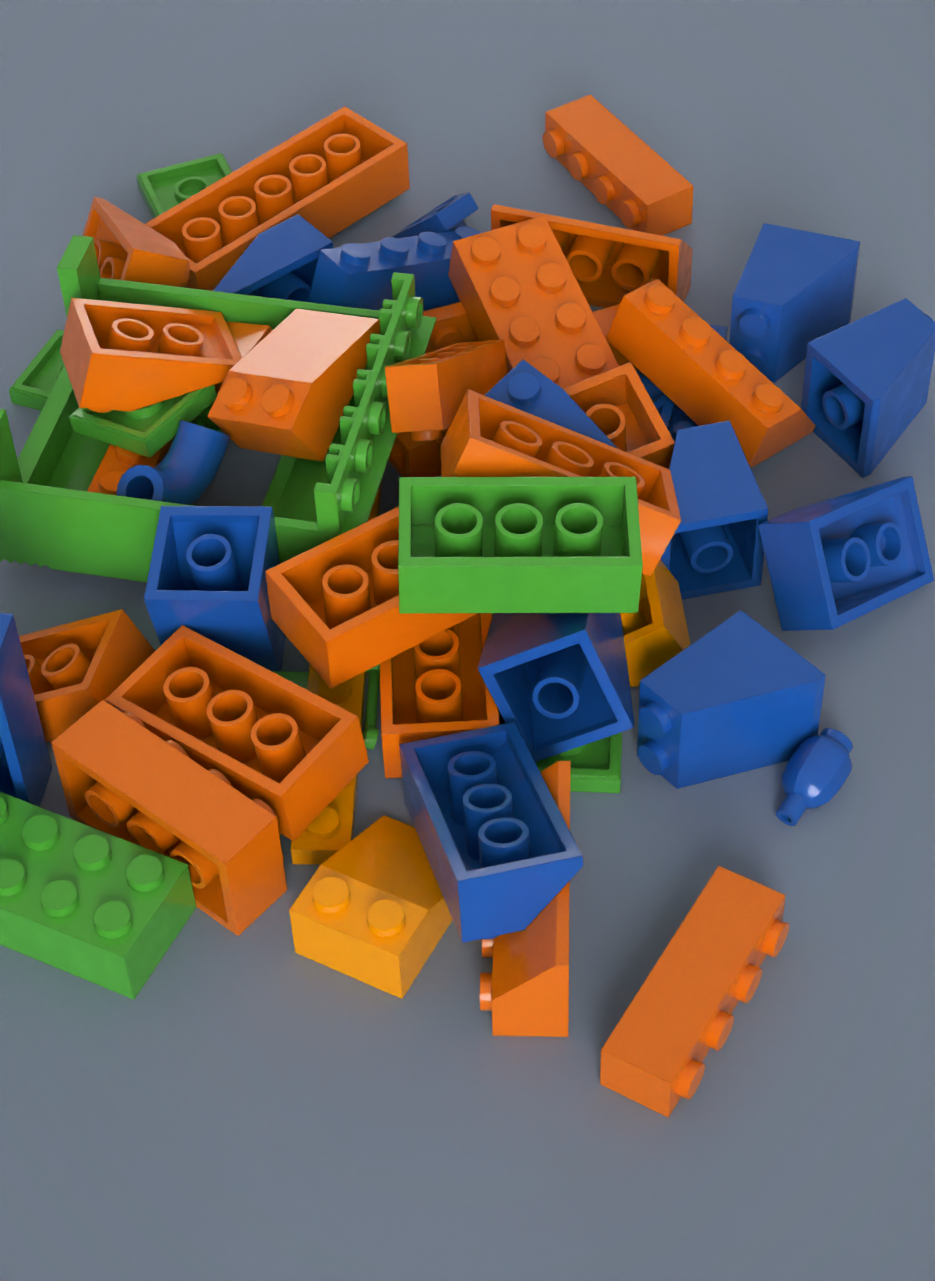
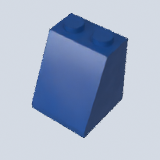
M763 223L732 297L729 344L771 382H776L806 359L808 342L850 323L861 241Z
M904 298L808 342L801 409L816 425L813 432L862 478L874 471L927 403L935 353V322L933 319L923 313L907 298Z
M730 421L679 429L669 469L671 471L681 522L664 551L661 561L679 582L682 600L760 586L762 583L764 550L758 524L768 520V506Z
M161 506L144 595V602L160 645L183 625L270 671H281L286 635L271 619L265 574L266 570L280 564L272 507Z
M740 610L640 680L637 756L649 772L655 775L660 774L676 789L789 761L804 740L818 735L826 674Z
M620 613L493 614L477 669L505 723L515 722L534 762L634 728V714Z

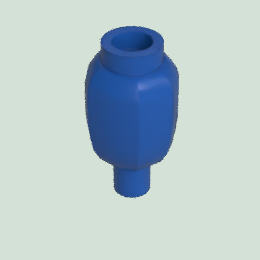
M825 728L820 735L808 737L798 746L788 761L782 775V786L786 797L776 811V816L780 821L789 826H795L806 809H814L826 804L840 790L852 769L849 753L853 745L846 735L836 729Z

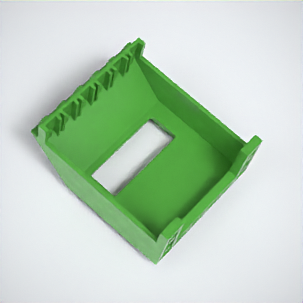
M73 235L57 266L66 316L68 315L71 298L217 311L222 312L225 321L271 326L272 330L295 309L379 319L380 334L371 333L370 343L366 346L367 364L364 370L358 369L357 379H354L353 396L349 405L344 406V416L340 417V425L324 461L320 462L281 455L262 506L272 507L274 511L280 564L368 521L397 433H392L385 367L425 354L437 319L436 317L423 316V298L415 295L414 274L394 272L391 278L393 300L384 299L382 303L383 309L380 308V311L100 278L93 237ZM64 365L18 459L6 409H0V562L5 559L9 563L16 561L20 565L26 562L30 566L33 564H37L39 567L46 565L54 570L147 582L161 506L192 505L87 491L110 444L74 432L69 417L79 406ZM213 401L200 413L204 420L203 427L222 433V430L207 417L214 403Z

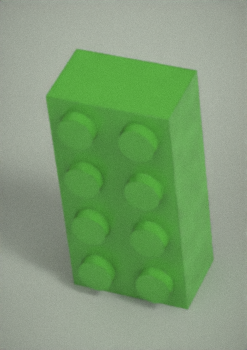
M399 477V613H638L643 563L636 477Z
M0 792V945L135 1000L196 909L188 864Z

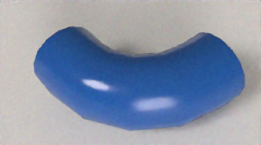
M180 420L171 447L162 461L155 467L137 465L129 468L122 475L117 485L116 495L193 506L214 480L231 436Z

